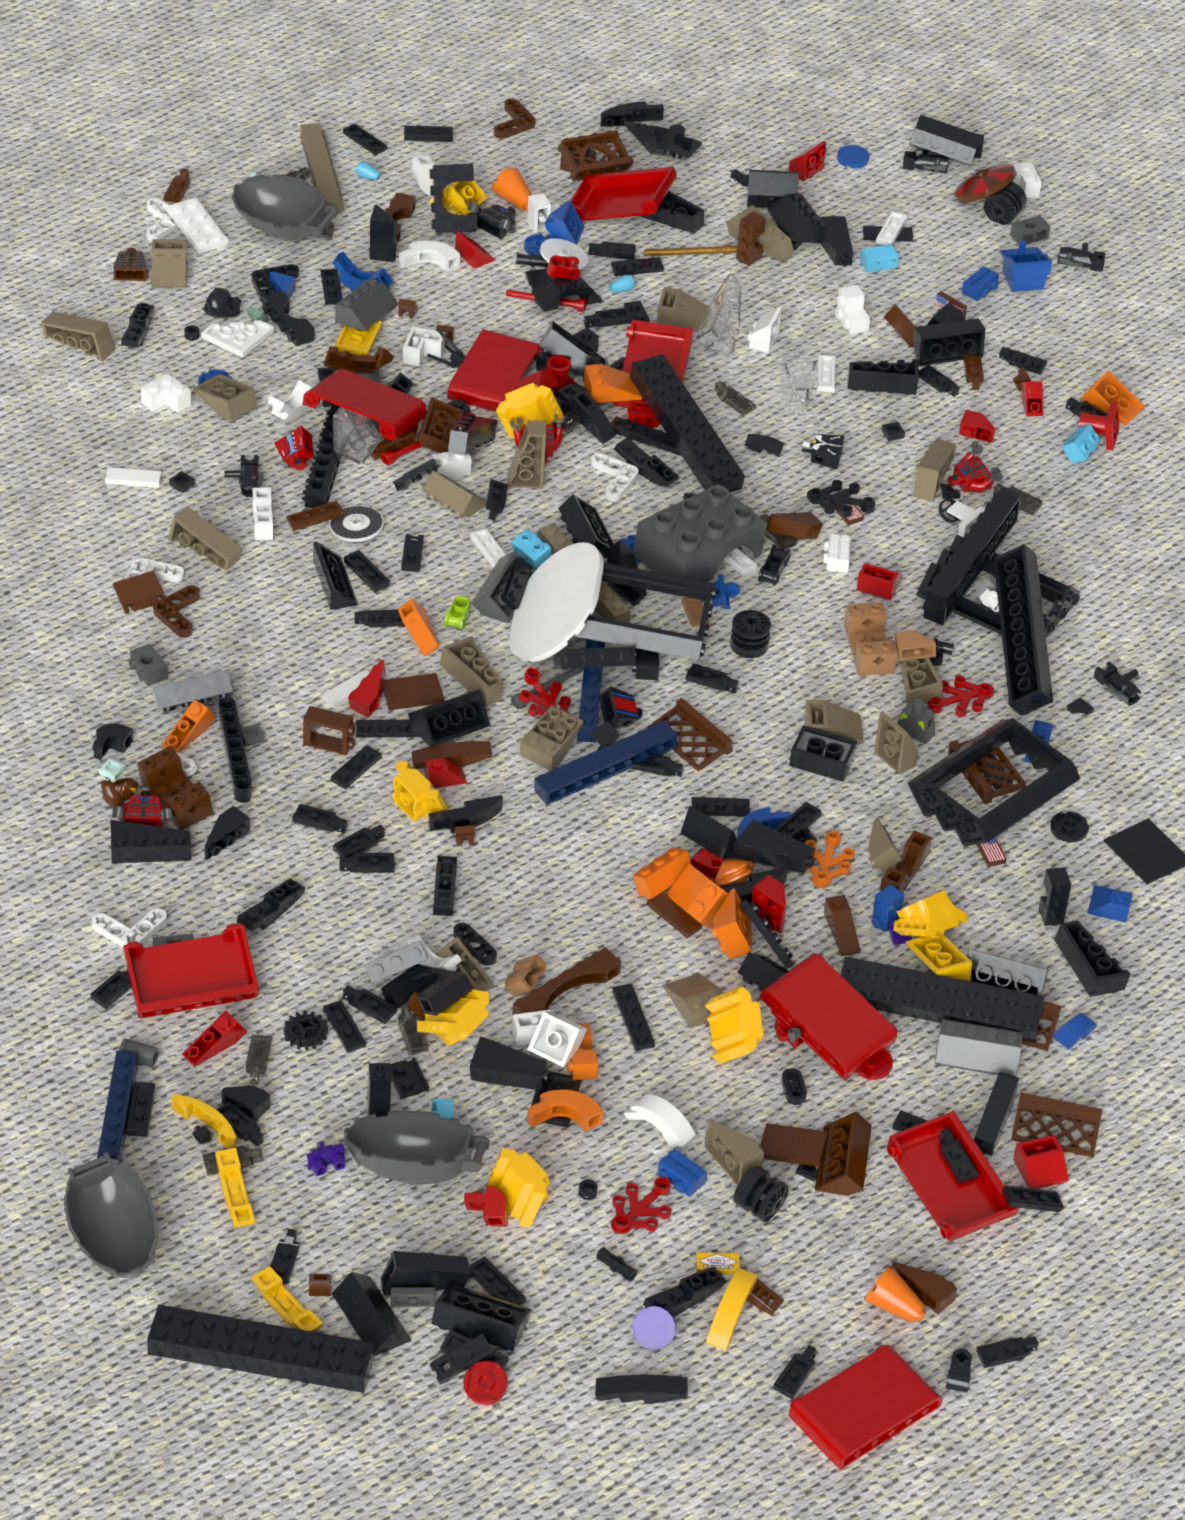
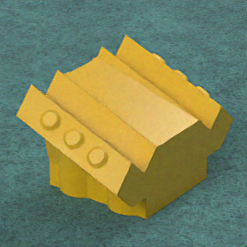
M475 179L474 181L452 182L444 188L441 197L444 208L455 215L469 214L472 212L467 209L470 201L480 205L487 198L483 189L476 184ZM433 197L428 200L430 203H433Z
M534 383L505 394L506 401L501 402L496 410L509 438L514 439L513 431H515L510 425L512 418L516 425H518L517 418L520 417L522 419V424L519 426L521 429L522 426H526L528 420L546 421L547 425L554 422L556 414L557 421H561L563 415L551 388L545 386L538 387Z
M397 761L396 770L399 774L395 775L393 779L394 793L392 796L394 803L415 822L427 817L428 813L449 810L439 790L434 789L431 782L417 769H412L409 762Z
M943 890L896 911L900 919L895 921L893 930L903 936L936 938V934H944V931L952 927L958 928L959 923L966 924L967 913L955 907L948 898L946 891Z
M741 986L712 997L706 1003L705 1007L712 1012L706 1019L709 1021L711 1030L710 1044L717 1049L711 1057L722 1064L751 1053L757 1046V1042H760L762 1037H764L759 1002H752L751 994Z
M473 989L438 1015L425 1014V1021H417V1032L435 1034L448 1046H452L456 1042L465 1039L489 1015L485 1009L489 1004V992Z
M502 1148L492 1168L491 1175H489L487 1186L495 1187L503 1193L510 1217L520 1218L518 1226L531 1227L540 1205L549 1198L547 1192L550 1184L548 1174L526 1151L519 1155L513 1149Z

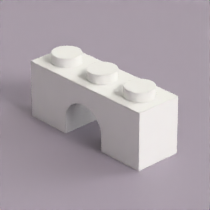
M271 487L253 488L255 540H273Z

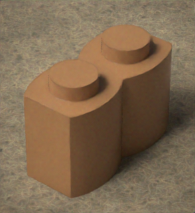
M538 954L518 960L513 967V973L506 979V989L513 997L534 990L538 984V977H541L545 972L546 963Z

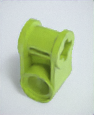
M457 596L454 598L445 616V627L452 626L463 631L470 614V601L467 597Z

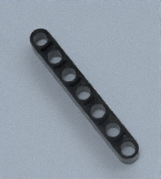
M225 697L220 699L218 703L221 732L234 798L238 802L245 803L252 796L251 778L236 702L232 698Z

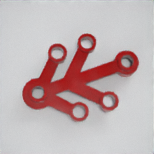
M530 667L526 670L524 679L527 684L533 685L539 696L530 693L528 690H522L519 694V700L525 703L530 700L548 709L552 705L555 706L557 695L562 689L561 684L553 682L549 688L550 695H548L538 681L541 675L540 671ZM562 696L559 700V709L565 712L571 704V699L568 696ZM531 704L528 713L534 717L538 715L543 716L547 710L540 708L537 704Z
M963 676L955 677L954 686L957 688L949 686V682L942 680L943 693L953 694L954 696L944 699L933 697L929 700L927 708L933 710L934 713H940L943 706L961 702L960 705L956 706L955 714L958 717L966 716L971 698L978 697L977 700L972 702V710L974 712H981L985 699H989L994 695V688L987 683L976 685L966 682ZM958 688H966V689H969V690H972V691H969V692H968V691L961 690V689H958Z
M666 1177L656 1178L653 1190L639 1203L637 1196L638 1185L635 1183L627 1184L626 1194L629 1196L630 1211L625 1215L623 1208L625 1206V1198L621 1195L614 1196L612 1206L615 1208L616 1216L611 1221V1229L617 1234H626L631 1229L646 1228V1230L651 1232L657 1230L658 1221L655 1218H648L647 1220L634 1219L642 1216H659L662 1219L670 1218L671 1208L669 1206L663 1205L661 1207L647 1208L660 1195H667L670 1192V1180Z

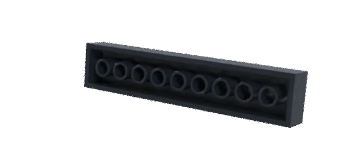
M661 354L633 362L630 379L704 490L717 484L727 488L730 493L741 490L745 478L744 473L665 356Z
M1001 487L998 493H994L991 503L988 502L984 512L979 514L977 522L972 524L970 532L966 533L962 543L956 546L955 553L950 554L947 564H943L939 575H935L932 585L927 586L924 593L926 600L922 607V610H924L923 618L940 625L945 624L1016 524L1021 493L1005 487Z
M1023 544L994 558L1009 706L1020 715H1025L1053 702L1037 556L1029 547Z
M846 956L844 958L841 976L878 1011L941 1023L942 1019L1023 1032L1022 1040L1036 1042L1044 1007V996Z
M159 1304L147 1338L148 1355L365 1393L374 1359L373 1342Z

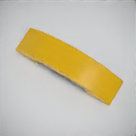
M178 1094L171 1096L172 1110L185 1119H189L194 1115L218 1132V1142L228 1149L236 1148L235 1132L222 1114L195 1098Z
M236 1148L215 1151L222 1191L233 1227L238 1228L255 1224L251 1203L248 1201L240 1171L241 1165Z
M270 1266L252 1276L253 1282L264 1299L291 1328L314 1332L323 1326V1322L310 1309L306 1311L283 1286L281 1277Z
M737 1268L717 1309L706 1340L707 1344L727 1350L734 1334V1328L748 1296L751 1295L758 1274Z

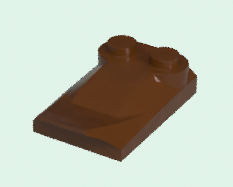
M431 397L421 430L417 436L418 442L439 453L448 452L450 430L463 415L464 410Z

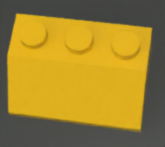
M936 934V938L920 937L906 941V945L936 975L971 981L972 961L943 934Z

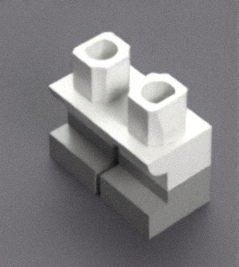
M987 578L975 591L983 605L995 612H999L996 582Z

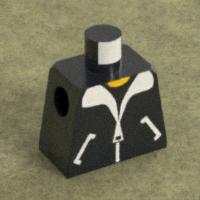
M817 434L814 443L803 442L802 452L811 453V462L838 469L845 436Z

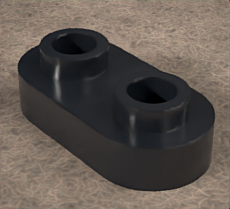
M793 1068L784 1070L781 1083L786 1100L793 1105L803 1104L806 1100L807 1090L801 1072Z

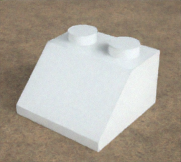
M782 307L774 308L761 315L758 322L755 321L753 331H750L748 334L749 348L769 353L779 334Z
M448 451L425 458L426 461L431 459L439 460L442 466L437 468V473L450 479L471 474L472 458L469 453Z
M552 1011L543 1012L527 1050L565 1067L580 1047L587 1028Z

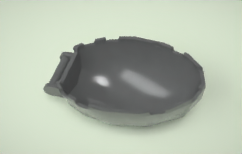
M257 175L245 178L246 181L240 185H234V191L231 196L235 208L251 226L275 238L294 240L306 238L310 235L320 237L322 231L332 218L339 214L336 208L326 205L325 198L317 187L310 186L308 182L300 178L285 175H273L272 177Z
M426 1111L388 1112L387 1116L376 1117V1114H371L354 1120V1124L350 1128L344 1129L345 1144L356 1163L382 1178L411 1185L439 1184L456 1178L463 1171L479 1172L482 1167L481 1161L485 1149L490 1144V1140L487 1137L474 1136L473 1128L469 1124L465 1126L460 1124L459 1119L451 1117L450 1120L441 1118L438 1113ZM476 1148L474 1158L471 1159L472 1150Z
M108 1152L103 1153L104 1156L74 1169H68L70 1177L67 1181L66 1194L64 1195V1210L68 1227L82 1252L100 1269L116 1278H138L154 1260L158 1244L157 1215L151 1195L139 1176L118 1160L110 1159Z

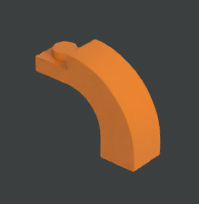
M553 1090L540 1094V1103L533 1104L528 1108L527 1123L534 1127L550 1118L561 1116L574 1120L586 1132L602 1124L603 1109L596 1101L583 1093L572 1090Z

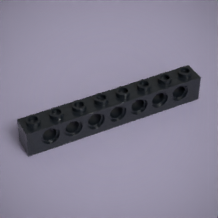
M332 404L330 411L327 410L326 412L327 422H323V433H320L319 436L320 444L316 446V455L313 456L312 460L313 467L309 469L310 478L306 479V490L302 492V500L305 501V507L307 508L324 505L329 501L352 423L353 411Z

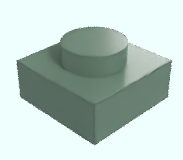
M251 305L246 310L251 315L250 319L253 321L261 320L267 323L269 320L263 312Z

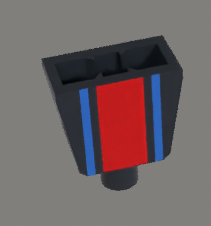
M611 686L598 695L604 723L608 721L612 727L624 728L642 717V709L636 707L633 695Z

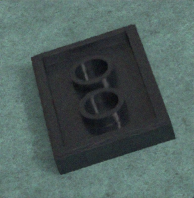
M550 1072L549 1083L545 1084L543 1091L535 1090L531 1106L540 1103V1094L548 1091L572 1090L579 1092L582 1080H573L570 1075ZM559 1116L550 1118L542 1123L569 1128L571 1119Z

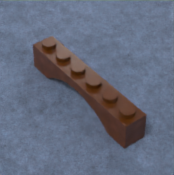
M606 947L594 952L584 961L578 962L574 967L563 971L556 978L548 980L544 985L532 990L528 995L517 999L513 1003L512 1016L548 1010L551 1003L558 996L574 987L608 982L620 974L621 961Z

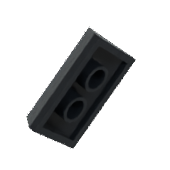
M374 205L370 218L369 259L395 262L396 221L378 205Z
M690 806L680 834L722 859L733 858L734 842L737 840L734 831Z

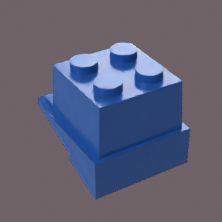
M1025 240L1019 242V249L999 251L1004 260L1003 274L1011 292L1044 289L1046 277L1051 273L1052 260L1049 256L1044 254L1039 247L1025 248Z

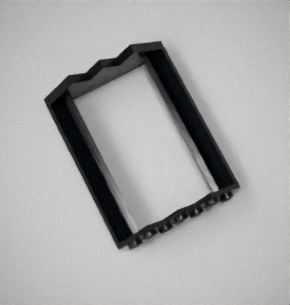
M956 534L950 549H943L937 564L931 562L916 596L926 600L924 593L927 586L932 585L935 575H939L943 564H947L950 554L955 553L956 546L962 543V536ZM994 553L983 571L995 576L994 558L1000 555ZM1039 573L1041 597L1054 603L1049 615L1043 614L1047 637L1054 631L1058 623L1066 617L1071 608L1078 603L1080 591ZM963 597L953 613L1002 635L1000 614Z
M604 562L601 581L704 600L698 636L589 615L584 622L586 624L578 635L574 634L573 636L627 647L635 646L638 649L699 660L700 656H704L706 644H702L703 637L708 636L709 625H706L707 617L711 618L713 606L710 605L711 598L715 599L717 589L713 587L714 583Z
M1014 718L999 721L907 783L924 816L936 815L944 831L956 830L962 845L970 846L989 842L1081 778L1073 761ZM1007 741L1015 755L1027 753L1035 770L1043 768L1048 770L1047 773L980 818L938 788Z

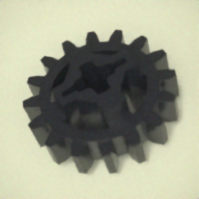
M304 1011L302 1015L296 1012V1017L290 1015L289 1021H285V1041H290L291 1047L296 1044L298 1050L301 1047H305L307 1051L310 1046L316 1049V1044L322 1046L323 1040H327L328 1026L327 1021L322 1020V1015L315 1016L313 1011L311 1014H307V1011Z

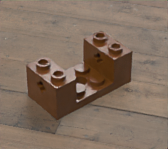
M171 745L137 763L141 783L152 793V796L159 797V802L164 804L166 808H172V822L178 829L188 828L214 814L209 793L200 782L193 785L185 775L181 759Z

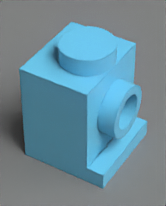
M432 1099V1113H438L441 1118L451 1120V1117H453V1099Z

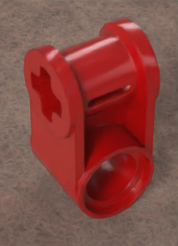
M554 255L550 258L546 272L552 278L576 279L581 275L578 269L579 259L574 256Z
M632 405L627 408V420L635 421L650 428L659 426L660 422L649 406Z
M700 849L690 858L692 866L715 882L724 859L710 853L706 849Z

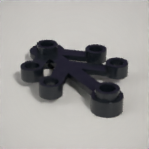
M834 480L829 487L821 490L813 488L807 492L809 502L819 504L826 514H833L836 506L844 517H850L852 515V507L844 504L861 506V510L865 513H872L875 510V501L871 497H865L863 500L847 497L859 493L860 485L858 483H851L848 489L841 491L842 481ZM834 491H841L833 495L829 494Z

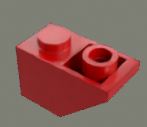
M1025 381L1021 383V398L1025 415L1043 416L1042 381Z
M966 410L961 420L959 435L993 443L995 427L982 413Z

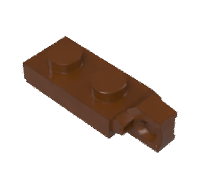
M183 168L180 171V175H176L164 195V201L181 202L190 185L189 169Z
M964 355L963 363L966 382L972 383V390H979L980 383H983L984 380L981 356Z
M410 429L394 441L390 439L381 441L378 445L369 448V455L374 459L381 458V453L387 450L396 451L415 443V432Z

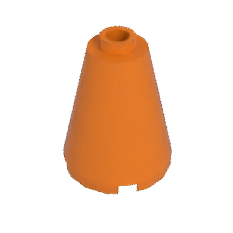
M509 167L498 174L496 183L494 181L492 183L493 192L520 210L528 211V196L532 194L520 171L516 167L515 169Z
M892 1266L882 1273L875 1282L873 1289H870L864 1299L869 1304L910 1323H914L915 1320L919 1323L926 1314L924 1311L926 1306Z

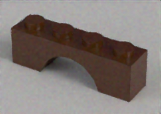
M396 193L394 199L391 198L389 208L385 210L396 221V246L401 238V225L397 221L411 218L415 211L416 196Z
M915 830L905 844L901 855L902 860L897 863L895 868L889 867L881 879L880 891H884L886 887L893 885L900 892L904 893L929 855L932 837Z

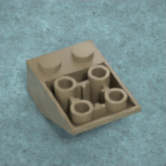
M152 239L151 287H186V240Z
M664 287L658 305L657 323L707 331L713 309L681 289Z
M806 700L805 726L853 739L857 743H864L861 715L826 700Z
M552 705L520 741V756L550 771L554 770L563 761L584 721Z

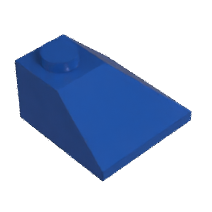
M571 200L549 214L545 223L547 231H549L553 238L567 240L576 245L584 230V225Z
M1094 885L1087 914L1126 922L1133 893Z

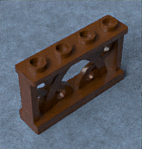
M618 130L598 134L593 133L587 136L581 135L570 139L565 138L561 141L558 151L561 153L571 173L572 181L582 180L586 175L624 172L631 168L634 160L628 155L618 135ZM608 143H613L615 149H614V150H611L610 148H611L612 144H611V145H607V144H608ZM593 148L604 153L601 162L585 157L587 150Z

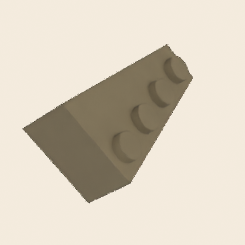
M936 438L934 443L929 445L928 451H925L924 458H921L919 465L917 464L914 475H917L913 497L931 502L934 501L935 493H938L940 483L944 480L945 474L953 461L956 443Z
M189 506L173 518L168 540L172 542L174 540L178 541L181 547L185 549L187 547L194 550V554L198 556L204 555L207 561L225 571L240 560L243 548Z

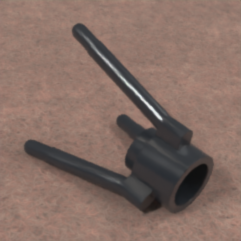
M438 329L437 332L453 348L445 347L451 353V362L431 354H427V357L447 364L453 369L456 366L459 368L466 356Z

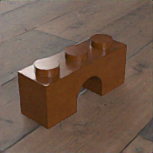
M754 211L740 219L736 259L748 266L761 259L763 245L756 242V240L765 231L766 218Z

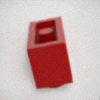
M446 758L425 760V778L431 782L434 788L467 783L462 768Z

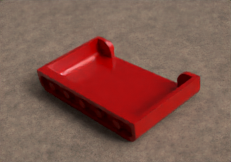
M674 167L586 175L573 195L571 202L581 221L652 215L656 213L676 180L677 174Z
M632 320L631 326H627L626 331L629 342L622 371L630 373L633 362L663 354L683 383L692 344L693 329ZM643 397L642 400L612 402L615 407L628 408L632 405L648 406Z
M482 329L452 378L448 387L447 399L455 401L462 398L468 405L496 412L499 404L506 401L505 394L515 390L516 381L523 378L533 360L536 361V355L542 352L540 344Z
M338 369L305 392L302 402L305 406L315 408L320 404V399H323L380 422V433L392 441L423 420L426 414V405L421 399L345 369Z
M230 924L223 931V934L147 948H144L143 944L137 941L123 945L138 1017L141 1019L253 999L259 995L258 982L244 924Z
M816 953L811 954L762 990L759 996L790 1028L799 1027L801 1039L844 1081L893 1045L897 1039L896 1027L887 1021L821 955Z
M955 1111L889 1137L887 1145L889 1156L893 1157L939 1227L944 1239L953 1241L1017 1215L1019 1208L1008 1206L1002 1189L1005 1187ZM948 1128L953 1138L957 1137L979 1173L977 1179L958 1184L940 1153L941 1148L939 1144L941 1141L938 1137L941 1130Z
M881 1345L875 1352L801 1398H795L790 1404L789 1417L841 1470L941 1407L942 1398L890 1345Z

